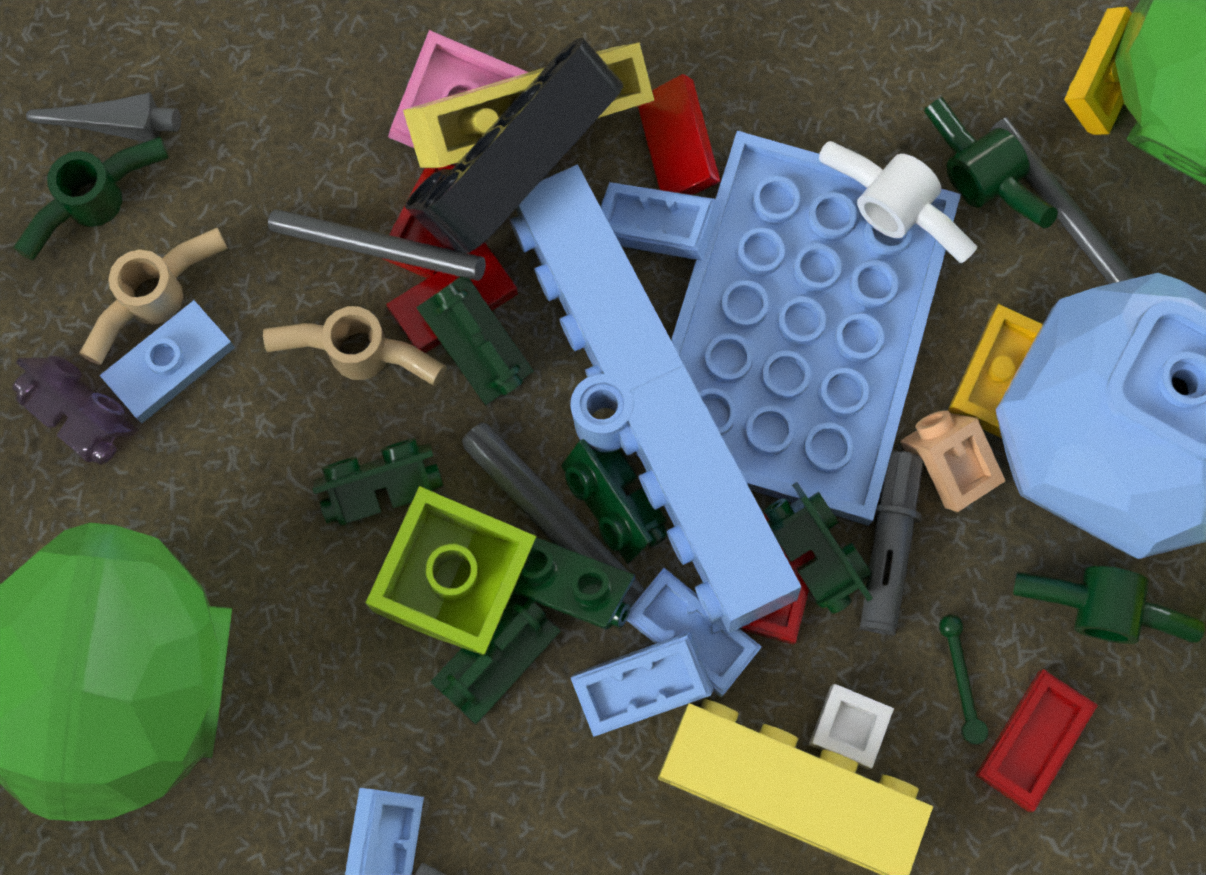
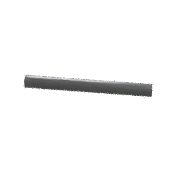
M1005 117L998 121L989 132L996 128L1005 129L1021 143L1030 163V172L1025 178L1042 200L1057 209V219L1107 282L1112 284L1135 278L1009 118Z
M274 209L268 219V228L271 232L477 281L483 277L485 272V258L477 255L457 252L451 249Z

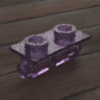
M58 356L19 358L16 363L26 371V373L16 379L12 387L17 393V402L48 428L56 427L65 414L68 419L57 436L86 462L95 461L99 465L107 463L117 450V447L112 444L115 437L132 436L139 431L123 417L124 409L112 398L92 391L80 380L82 376L80 370L69 361Z

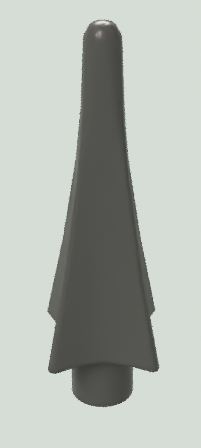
M151 92L86 105L31 109L26 113L27 120L32 123L91 130L143 142L158 138L160 131L177 132L181 126L179 110L177 108H158Z

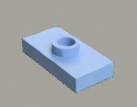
M609 182L600 206L622 247L703 261L720 212L716 199Z
M193 300L104 371L100 377L130 412L143 423L235 347Z
M665 568L662 569L630 608L627 619L630 624L655 644L691 632L713 692L721 698L762 647L741 629L728 633L721 618L711 622L698 595Z
M691 632L574 673L571 677L593 737L711 696L713 693L712 685Z
M359 788L345 875H412L424 797Z

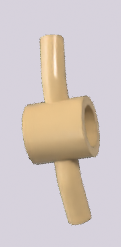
M218 227L177 245L163 258L152 251L146 250L130 251L118 258L111 267L108 278L110 290L117 300L99 316L79 355L101 365L121 328L132 318L141 323L151 325L164 323L172 318L180 309L183 300L182 286L177 277L190 265L228 249ZM153 278L159 279L158 285L153 292L146 296L135 297V291L141 283Z
M347 306L336 310L327 318L324 326L314 323H302L263 329L264 345L267 352L303 347L322 349L327 352L331 362L340 374L352 380H366L374 377L385 367L386 363H391L404 367L433 386H436L444 376L447 368L446 365L411 344L385 338L378 319L369 310L359 306ZM356 333H366L369 335L370 345L363 352L357 354H344L340 352L343 342L349 336Z

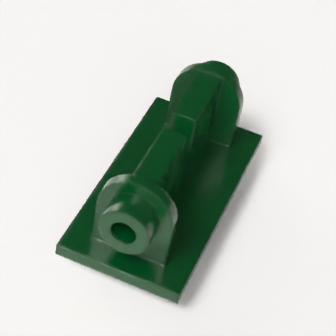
M459 277L416 307L485 406L501 394L506 395L523 383L522 379L534 372L470 279Z
M415 438L406 439L383 447L381 449L383 458L359 465L357 457H350L324 466L322 468L324 477L315 479L312 490L314 494L328 491L330 498L319 501L326 523L338 521L340 526L349 522L380 513L381 507L375 490L384 487L387 489L393 508L411 503L419 486L432 492L434 489L444 487L437 463L425 467L423 459L433 456L431 443L418 446Z
M584 439L580 440L561 465L565 472L567 485L576 498L585 501L598 520L599 531L605 543L611 549L619 551L625 562L629 564L647 545L652 548L668 537L665 527L668 519L659 508L654 509L643 488L628 496L625 494L622 488L634 482L637 476L619 449L612 452H599L592 450Z
M796 482L792 486L800 497L798 500L789 505L787 500L782 498L765 509L764 512L769 519L767 523L791 562L809 550H812L815 554L814 558L796 569L815 597L819 607H827L832 614L838 613L850 605L852 599L849 594L858 588L868 602L873 599L862 582L863 579L872 573L852 542L840 548L830 533L829 529L839 524L819 491L808 498L798 482Z
M536 537L513 593L605 630L611 628L612 625L622 628L630 613V605L622 601L631 587L635 575Z
M512 593L486 654L482 655L461 648L430 683L477 725L560 634L561 630L545 617L546 613L535 602Z

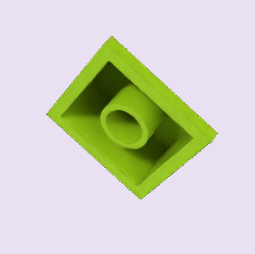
M419 486L366 600V604L372 612L435 639L485 655L533 547L536 536Z

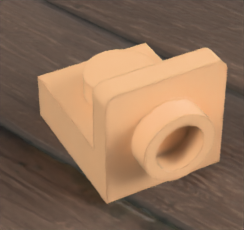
M938 411L922 418L915 426L916 431L900 441L904 451L911 452L922 458L946 509L959 512L1006 481L978 418L953 414L949 411Z

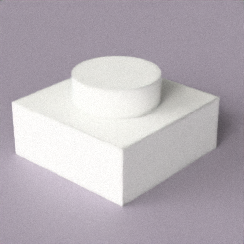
M833 684L830 686L809 745L821 751L826 749L856 761L859 767L867 770L872 769L894 708Z

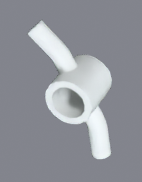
M832 141L827 142L822 147L819 155L821 163L854 178L867 188L858 198L857 206L862 216L876 230L892 238H902L916 223L930 233L959 263L966 261L976 251L977 245L948 216L931 205L941 193V184L933 171L922 161L907 154H897L883 170L864 156Z

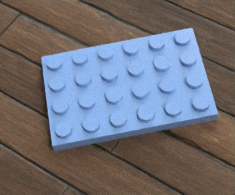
M737 131L716 196L720 212L703 261L696 260L671 341L751 491L778 499L785 498L788 502L793 503L800 498L792 486L798 482L808 498L819 491L835 516L869 526L874 519L946 249L930 233L916 223L902 238H892L876 230L862 216L857 206L858 198L867 188L854 178L821 163L819 160L820 154ZM941 189V193L931 205L954 221L961 194Z

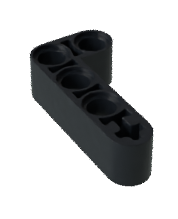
M584 38L576 39L566 46L542 70L452 169H441L429 176L412 193L405 204V208L446 249L462 253L475 250L499 228L615 100L623 88V82Z

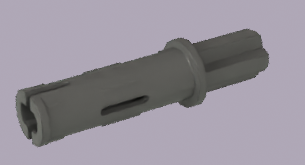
M891 452L882 485L880 504L877 505L874 515L877 517L871 559L868 566L872 574L867 577L866 588L873 599L868 602L864 597L860 623L861 630L891 636L896 635L914 523H919L922 517L921 513L916 511L924 462L920 456L911 452ZM888 556H891L892 564L889 583L884 586L883 578L886 560Z

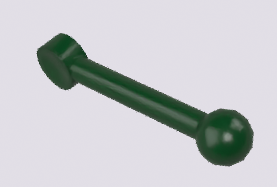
M948 614L940 620L939 630L948 639L964 712L965 723L961 728V734L967 743L978 745L987 739L988 728L983 721L978 720L960 640L963 622L958 616Z

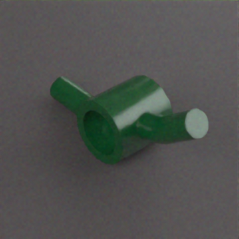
M943 97L935 100L924 109L925 114L945 142L956 153L946 164L947 174L952 185L969 205L976 208L982 207L999 195L1012 209L1043 229L1050 227L1055 222L1058 216L1057 209L1028 191L1019 182L1030 172V163L1023 146L1014 135L1005 129L996 128L976 140L965 129Z
M158 137L123 149L103 163L93 154L84 151L69 152L59 157L52 164L47 175L48 188L55 199L39 210L13 246V249L27 259L34 261L56 228L67 219L71 218L78 224L87 227L102 226L111 221L119 213L122 205V191L117 182L132 171L169 159L162 138ZM96 182L89 193L75 197L81 187L88 183Z
M1090 566L1084 570L1082 584L1024 572H1017L1014 596L1076 608L1077 614L1074 630L1085 636L1112 643L1135 644L1139 642L1141 626L1191 643H1196L1201 640L1205 632V625L1202 620L1168 607L1146 602L1149 580L1147 577L1136 572L1116 567Z

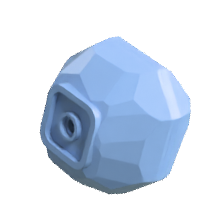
M1154 273L1095 287L1059 299L1048 314L996 408L1007 460L1019 494L1043 509L1137 559L1206 542V294L1182 280Z

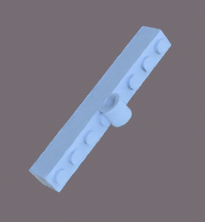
M578 164L540 181L516 208L518 216L510 219V224L522 250L527 252L534 249L541 263V266L534 268L546 298L548 301L559 298L567 314L560 318V323L572 349L577 351L584 348L593 365L585 369L588 378L577 385L571 397L570 406L577 436L580 440L584 439L592 450L599 452H612L623 448L627 456L637 452L647 471L639 475L641 485L652 507L658 509L664 506L675 527L667 530L668 538L682 565L692 561L703 583L695 586V590L711 622L721 618L728 633H731L797 601L801 585ZM602 408H609L615 411V414L607 419L592 417L595 411Z

